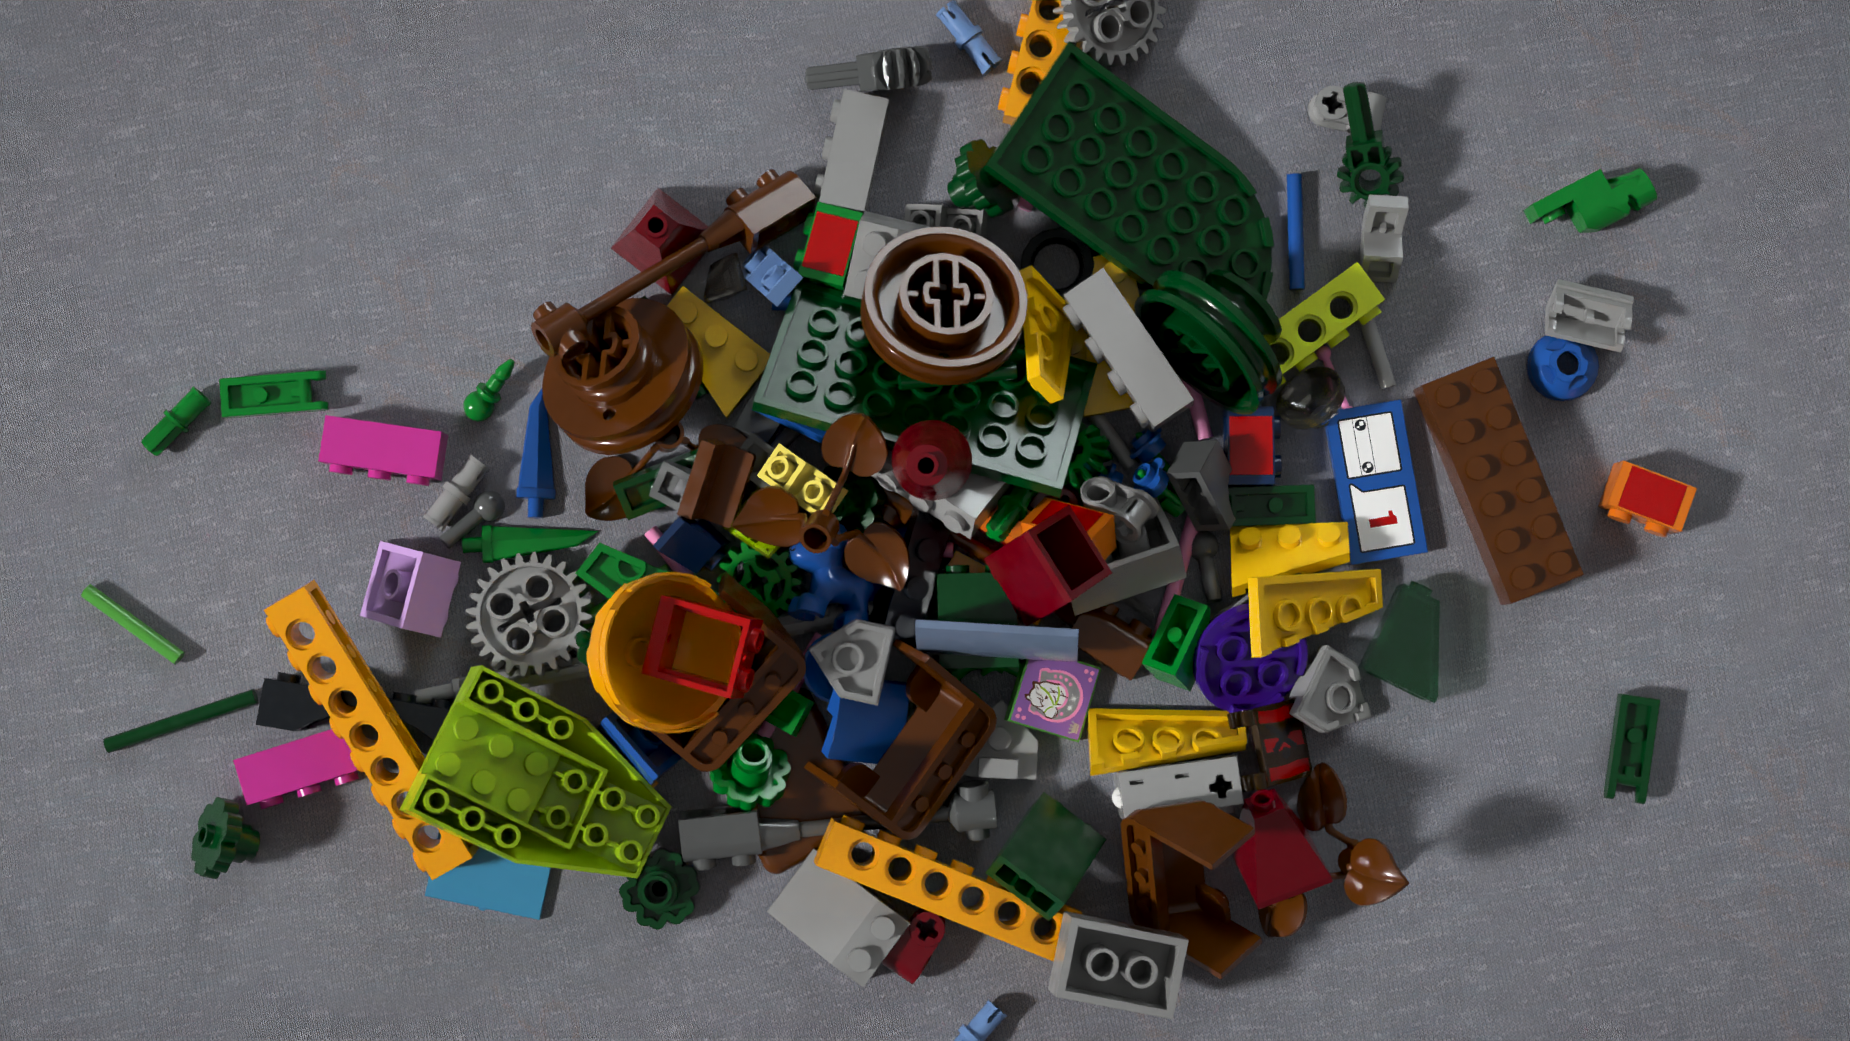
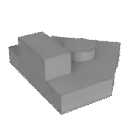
M855 618L808 649L840 698L878 706L896 628Z
M1320 645L1313 662L1307 663L1304 675L1297 679L1289 695V698L1294 700L1289 714L1319 733H1326L1341 726L1372 717L1368 702H1364L1359 684L1361 676L1357 663L1328 645Z
M1002 700L992 707L997 718L994 732L962 776L1036 780L1038 740L1025 726L1004 720L1008 706Z

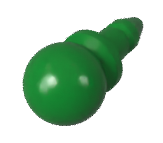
M508 359L498 366L495 374H492L486 384L478 383L476 386L477 391H473L466 396L463 408L467 417L474 421H484L493 414L494 403H498L501 400L498 392L504 386L505 380L510 378L515 364L514 360Z

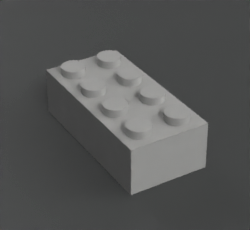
M1104 268L1064 294L1066 306L1062 308L1064 315L1076 332L1081 328L1084 329L1089 337L1085 340L1086 347L1098 364L1104 360L1111 369L1107 373L1108 379L1120 396L1126 392L1134 402V404L1129 406L1130 411L1142 428L1149 425L1155 432L1193 406V397Z

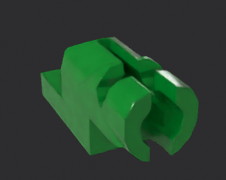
M1640 168L1606 179L1602 170L1599 169L1531 204L1523 211L1530 224L1540 219L1543 220L1544 224H1548L1566 214L1563 209L1565 207L1579 233H1593L1627 217L1630 214V210L1638 211L1657 200V193L1647 174Z

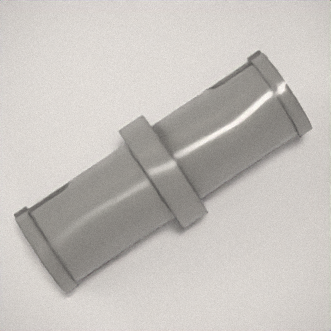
M469 455L467 461L450 483L446 481L442 485L444 491L422 517L441 531H444L463 503L467 505L471 501L469 495L490 469L475 457Z

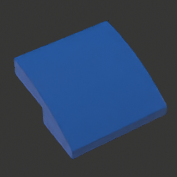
M884 680L878 706L840 698L833 688L827 707L828 712L833 717L821 751L827 759L878 764L906 725L909 699L906 695V682Z

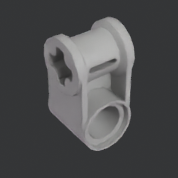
M1330 85L1323 88L1308 104L1310 120L1320 127L1351 134L1343 87ZM1368 92L1374 131L1381 130L1387 98L1381 94ZM1326 99L1330 100V107L1335 109L1331 114L1328 113V106L1322 104Z
M1099 476L1088 479L1080 488L1083 507L1114 515L1115 535L1125 541H1136L1141 535V528L1148 519H1153L1159 512L1158 503L1150 494L1143 490L1133 489L1114 482L1107 477Z

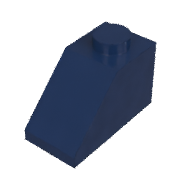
M679 516L653 547L697 574L706 568L713 571L726 557L727 554L723 549L730 541L702 518L690 520Z

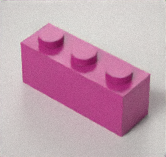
M325 415L318 462L330 465L329 472L352 475L353 468L368 470V478L391 481L392 474L407 476L406 483L429 486L430 479L442 480L448 435L441 431Z
M332 729L233 760L246 805L259 803L261 810L284 803L282 795L297 791L298 798L322 791L320 783L334 779L336 786L359 779L357 773L359 770L354 766L350 757L352 751L344 738H338Z

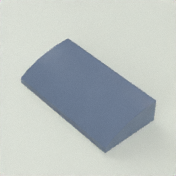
M917 619L915 621L917 650L923 653L1077 662L1079 629Z

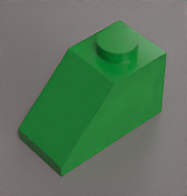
M1174 594L1141 663L1156 679L1191 691L1195 683L1193 657L1196 644L1210 621L1211 608L1208 605Z

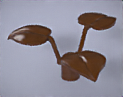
M863 413L847 414L840 417L828 428L822 440L821 450L824 460L829 465L843 467L823 510L813 512L808 519L805 513H798L799 502L792 493L781 487L767 486L758 489L750 496L741 512L733 521L732 527L754 540L773 546L789 547L801 542L803 547L812 553L825 552L831 544L837 547L840 542L850 539L844 551L845 562L848 568L855 575L868 582L886 585L901 591L908 578L910 557L907 544L896 529L881 522H874L865 529L864 533L858 529H853L839 535L837 534L840 526L837 517L832 513V509L849 472L852 471L854 474L862 477L872 476L882 469L888 456L886 440L872 419Z
M680 422L663 437L653 442L648 452L633 469L626 459L618 456L604 457L591 467L585 481V514L589 518L600 521H616L627 518L613 487V481L641 471L658 450L669 453L675 451L680 444L691 451L699 448L688 437H684V428ZM713 424L701 430L698 437V445H700L703 439H717L740 448L747 438L730 426Z
M1321 762L1314 767L1311 775L1306 778L1297 798L1299 818L1308 830L1317 832L1325 827L1329 835L1347 845V848L1343 849L1338 856V866L1341 871L1330 873L1332 880L1345 879L1344 889L1353 903L1371 906L1384 902L1409 885V881L1402 874L1392 853L1383 842L1374 838H1366L1359 842L1357 839H1351L1334 828L1333 824L1340 823L1346 816L1347 797L1343 784L1334 769L1329 764ZM1302 893L1259 909V920L1264 933L1269 938L1288 937L1295 934L1303 926L1307 917L1308 904L1306 896Z

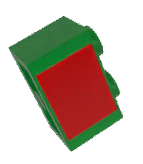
M817 202L815 213L809 212L806 217L803 234L807 235L808 238L805 249H798L793 269L803 277L802 280L844 292L859 222L863 215L862 212Z

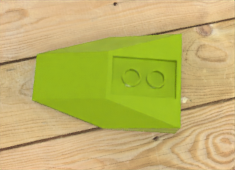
M478 665L470 668L399 810L513 863L638 878L672 806L586 718L483 665Z

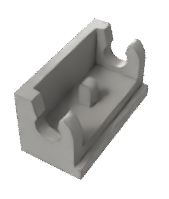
M1558 279L1545 308V335L1621 353L1625 343V329L1630 330L1632 326L1634 296Z

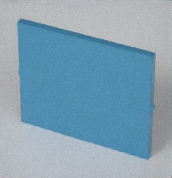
M438 832L437 839H441L440 832ZM479 848L473 858L438 878L431 880L429 876L425 896L475 906L482 911L489 909L540 920L551 868L513 863L483 848Z

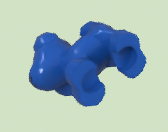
M839 524L840 527L837 534L847 532V529ZM849 539L840 542L837 547L831 544L822 553H812L806 550L801 542L790 546L788 552L790 561L793 565L810 573L812 579L809 592L796 596L791 600L788 607V615L802 621H814L815 616L819 618L824 617L829 603H840L844 612L834 619L832 631H837L855 618L869 621L868 602L873 594L875 585L858 577L851 570L842 567L845 557L844 551Z

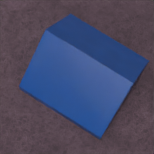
M614 711L606 716L598 727V730L650 785L654 784L683 759L651 731L626 723Z

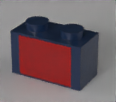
M1260 406L1253 414L1249 415L1233 413L1226 409L1223 410V452L1232 468L1228 487L1275 485V478H1281V455H1275V439H1280L1281 419L1280 416H1274V406Z

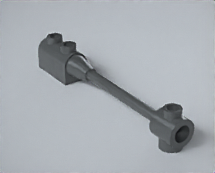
M971 780L959 783L957 785L958 793L953 794L948 806H941L928 823L950 822L958 832H966L968 840L987 839L990 837V829L998 828L994 790L989 789V782L985 780ZM758 803L754 809L749 811L731 806L680 811L678 826L683 861L693 862L694 870L713 869L717 866L716 859L732 857V865L734 866L751 865L756 862L755 855L763 854V851L801 840L802 837L824 835L831 819L799 822V820L760 818ZM868 815L849 816L865 823L864 831L885 829V827Z

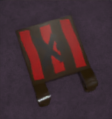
M1293 699L1227 714L1230 730L1251 726L1260 770L1258 773L1240 776L1242 792L1263 790L1311 775L1312 765L1303 722L1289 714L1294 704Z

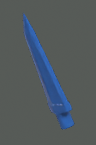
M542 389L529 407L519 483L516 489V498L528 499V518L536 519L543 518L544 499H556L548 411L544 404Z

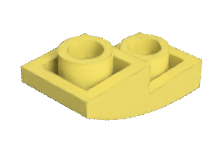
M780 443L757 475L770 486L781 487L792 493L797 498L799 505L810 514L824 509L837 483ZM844 487L836 500L832 513H834L848 492Z

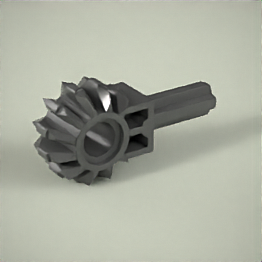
M923 46L885 49L878 52L856 55V61L808 67L805 72V80L810 90L860 85V92L908 88L927 84L932 79V60L929 58L928 48Z

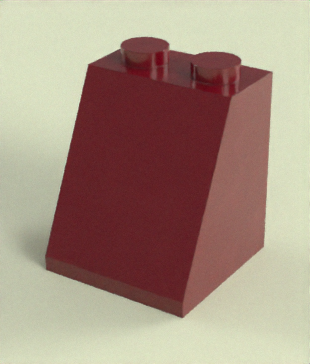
M1070 505L984 558V561L991 570L992 576L998 581L1012 603L1013 609L1026 626L1068 604L1112 574L1109 566Z

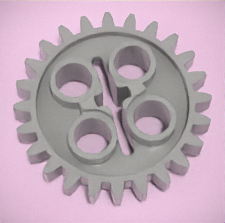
M1061 0V6L1053 9V13L1063 15L1064 20L1057 25V29H1068L1069 33L1064 39L1065 43L1069 41L1077 42L1076 47L1095 61H1098L1103 67L1110 65L1115 67L1138 61V55L1149 52L1147 44L1158 41L1152 30L1163 29L1164 25L1156 18L1158 14L1166 13L1165 8L1158 6V0H1120L1107 5L1105 10L1095 11L1087 17L1085 16L1087 10L1112 0Z
M536 552L532 553L529 562H526L521 554L517 553L515 565L512 566L503 558L501 559L502 571L498 573L495 569L489 567L487 570L492 579L489 582L481 579L476 581L483 589L482 593H470L469 595L477 603V607L466 609V613L470 617L476 618V621L467 624L466 628L470 632L479 633L471 640V643L475 647L484 646L479 655L484 660L493 657L491 666L495 670L500 669L506 663L505 673L510 677L515 674L518 668H520L521 676L525 680H528L531 669H535L540 678H544L545 667L550 666L556 673H559L558 661L563 659L567 663L572 664L573 660L569 652L572 649L577 651L580 648L576 644V634L580 631H588L583 627V624H590L595 620L592 615L584 613L585 610L594 606L591 599L582 598L589 592L586 584L575 586L579 582L580 577L575 574L577 571L567 575L569 566L565 561L554 568L555 559L552 555H548L544 562L541 563L540 557ZM539 582H547L549 588L543 597H531V590L534 585ZM556 599H562L561 604L550 606ZM502 600H513V608L508 614L503 616L496 614V607ZM533 609L535 620L529 623L526 620V611ZM555 616L565 617V624L561 630L557 632H549L547 630L550 619ZM504 625L509 626L505 632H499L500 627ZM528 633L530 639L527 646L520 650H514L512 648L513 639L518 634Z

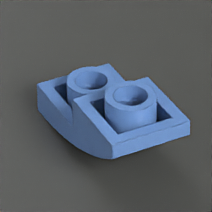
M766 245L761 250L758 249L746 257L742 264L744 269L740 273L777 307L803 278Z

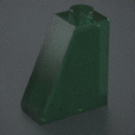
M1411 581L1409 586L1406 584L1397 585L1358 668L1427 703H1435L1438 698L1440 601L1430 596L1432 593L1431 589Z

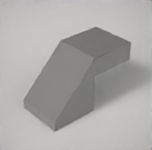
M1371 194L1368 196L1362 220L1359 264L1372 282L1397 283L1403 261L1402 232L1409 209L1408 197Z

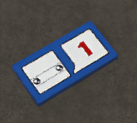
M1401 399L1324 412L1323 419L1341 521L1348 522L1349 565L1427 553L1426 537Z

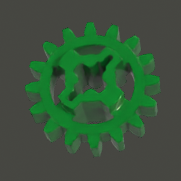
M742 541L741 550L733 546L728 551L731 559H723L720 563V567L736 580L737 567L743 560L744 564L742 566L745 573L736 581L766 605L777 618L780 615L779 607L788 612L790 599L801 594V591L794 586L801 584L804 576L794 573L799 567L793 565L788 559L789 548L783 552L777 550L770 557L777 562L773 563L764 559L761 553ZM724 573L718 576L717 582L720 583V579ZM756 573L759 577H767L768 581L765 585L762 581H754L753 577ZM785 579L783 594L778 598L776 584Z

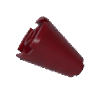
M926 420L910 426L899 436L892 452V468L898 483L909 494L923 500H941L958 492L966 483L972 469V453L966 437L956 427L943 421ZM924 457L932 459L934 470L931 472L925 470L920 460Z

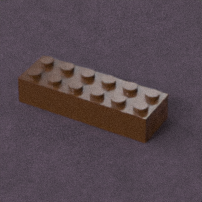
M1491 357L1414 389L1413 392L1500 604L1515 603L1584 575L1495 358Z

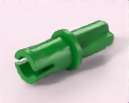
M193 386L170 411L166 409L163 412L165 416L142 439L141 443L153 455H161L182 432H189L188 426L211 404V401Z
M1014 485L1008 495H1003L999 499L998 509L986 525V535L998 542L1004 541L1016 523L1022 521L1027 516V507L1039 492Z

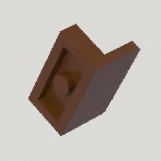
M717 439L701 440L677 515L690 520L703 518L723 527L732 528V523L738 515L756 461V455Z

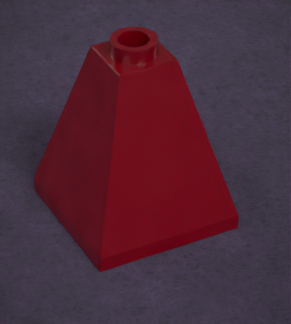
M657 188L612 245L611 249L642 272L699 238V235L708 226L661 189ZM705 253L655 283L670 295H673Z
M1274 788L1259 790L1251 797L1244 799L1239 820L1254 827L1255 835L1232 855L1258 910L1333 882L1306 827Z

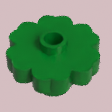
M752 733L722 766L714 771H710L713 790L718 794H727V803L731 807H740L743 810L749 811L754 809L757 803L764 807L772 806L776 800L783 797L786 787L785 782L790 777L791 767L787 761L786 752L779 749L773 750L774 744L772 739L760 737Z

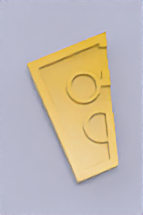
M1348 522L1231 527L1232 598L1246 594L1245 589L1248 588V578L1315 573L1350 562Z

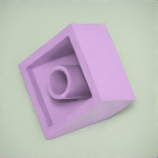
M380 541L360 616L401 629L441 638L443 627L448 620V609L452 594L458 583V572L461 562Z

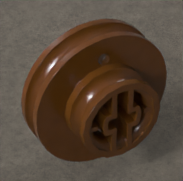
M921 228L904 233L893 239L873 259L866 274L861 299V322L866 337L876 353L900 373L912 379L930 384H965L993 373L1011 356L1017 346L1026 318L1027 292L1023 278L1016 265L1003 250L991 241L975 233L958 228ZM940 305H942L943 327H941Z
M644 298L626 299L587 323L586 337L589 344L585 351L577 358L564 362L559 355L553 358L549 357L542 384L543 400L549 415L578 446L587 451L603 455L633 452L652 444L667 434L690 409L699 391L703 376L702 351L691 331L672 309L658 301Z

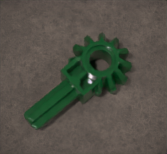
M1352 82L1343 88L1351 135L1346 136V153L1342 157V163L1345 166L1338 168L1337 177L1343 180L1340 183V191L1342 193L1351 192L1349 201L1354 204L1362 198L1366 208L1369 194L1397 196L1399 187L1396 184L1404 181V173L1398 170L1402 166L1401 158H1390L1392 148L1390 146L1385 147L1382 130L1374 131L1365 83ZM1372 169L1379 172L1380 177L1369 181L1360 174L1365 170Z

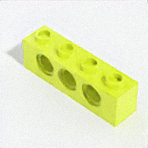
M1358 262L1279 319L1282 328L1281 335L1276 342L1269 345L1280 344L1288 352L1286 363L1280 365L1282 372L1281 385L1286 382L1283 374L1295 366L1300 372L1317 360L1318 357L1314 352L1327 343L1332 349L1350 336L1346 328L1357 320L1362 325H1365L1382 312L1378 305L1385 298ZM1336 298L1348 301L1351 307L1349 317L1345 319L1334 317L1330 311L1331 301ZM1311 321L1318 326L1319 337L1316 341L1306 342L1300 338L1298 327L1302 322Z

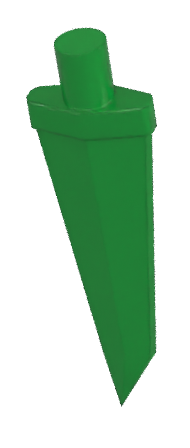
M483 525L482 537L462 538L463 553L482 552L483 563H493V561L503 558H514L517 553L525 556L531 555L533 552L542 553L576 547L598 531Z

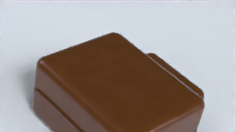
M800 688L799 694L815 702L808 690ZM816 702L797 737L778 727L775 728L770 737L774 744L773 750L779 749L786 752L791 771L789 779L785 782L786 787L782 798L776 800L770 807H764L758 803L760 818L793 819L803 822L831 819V817L840 818L843 815H867L804 768L809 761L836 779L841 770L848 765L847 761L827 759L821 752L829 727ZM763 722L752 733L757 734ZM824 835L802 837L801 840L763 851V854H758L768 872L780 874L803 862L813 848L818 851Z

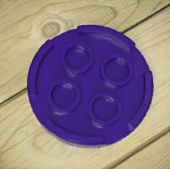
M1249 603L1235 606L1216 617L1201 634L1193 657V674L1196 684L1207 700L1229 713L1284 701L1283 697L1292 689L1297 679L1305 673L1308 662L1306 637L1300 639V642L1294 645L1272 651V654L1262 658L1251 657Z

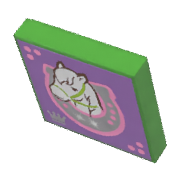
M1022 659L1004 720L1079 743L1101 668L1078 660L1077 662Z

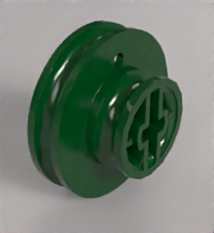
M1216 269L1211 271L1206 276L1205 282L1187 273L1170 270L1163 272L1155 280L1153 289L1144 291L1137 298L1135 314L1173 370L1183 381L1209 401L1233 413L1249 415L1253 414L1262 405L1264 396L1271 395L1281 385V368L1275 353L1269 345L1276 342L1281 335L1282 328L1279 319L1261 294L1242 278L1229 271Z

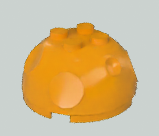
M681 572L654 573L629 583H624L596 614L586 653L590 677L596 692L602 696L607 705L626 723L663 734L683 733L698 729L719 715L717 711L726 700L725 697L641 674L661 595L678 596L734 612L733 608L710 588L712 584L697 576ZM686 611L672 668L729 683L742 632L741 627Z

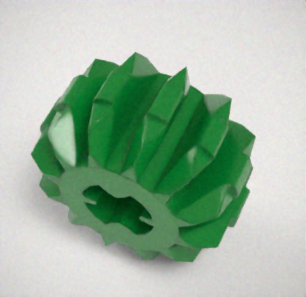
M1081 422L1064 486L1071 483L1074 488L1080 489L1085 480L1096 477L1095 475L1098 472L1103 475L1108 474V470L1103 466V462L1113 459L1112 454L1106 450L1110 445V441L1106 436H1100V429L1095 425L1086 427Z

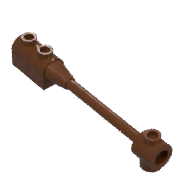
M774 169L765 172L757 180L756 184L759 188L750 194L744 188H738L733 191L726 199L728 207L699 235V238L580 309L575 308L569 303H564L556 308L551 301L540 305L533 313L536 321L531 323V330L540 348L551 358L559 355L564 362L577 358L585 351L589 344L586 338L587 323L706 251L711 252L740 241L746 250L752 254L805 222L808 213H813L815 195L798 175L792 171H787L780 176Z
M883 488L886 494V502L879 507L883 515V521L898 530L901 523L904 525L909 524L913 505L895 491ZM950 532L948 540L985 564L984 558L995 552L974 537L970 540L961 533ZM1070 603L1053 611L1071 626L1070 629H1079V649L1128 681L1133 679L1141 667V663L1152 642V639L1149 638L1153 631L1135 618L1131 620L1130 624L1116 616L1120 609L1112 603L1076 616Z

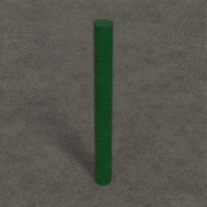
M254 689L104 738V747L108 753L258 704L257 694Z

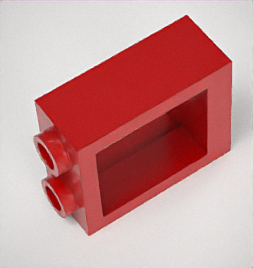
M661 595L641 674L729 699L744 698V694L749 692L754 680V670L751 669L754 655L760 651L764 641V630L761 629L763 620L678 596ZM686 611L743 627L729 683L672 668Z

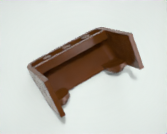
M727 572L720 579L718 596L738 613L763 620L761 627L764 630L763 645L760 651L755 653L751 667L754 670L753 684L749 692L744 694V698H726L717 711L719 715L698 729L670 734L651 731L694 768L705 772L714 771L722 766L797 686L806 672V659L803 652L775 614Z
M896 639L893 646L917 665L906 682V695L918 707L873 770L863 763L854 762L845 766L835 779L809 761L804 768L901 839L910 840L923 832L994 732L997 718L995 711L933 658Z
M1203 800L1137 809L1121 821L1129 912L1133 923L1139 926L1179 933L1189 940L1185 959L1222 980L1262 944V938L1231 920L1229 900L1222 891L1205 884L1204 866L1214 870L1255 835V828L1224 812L1213 803Z

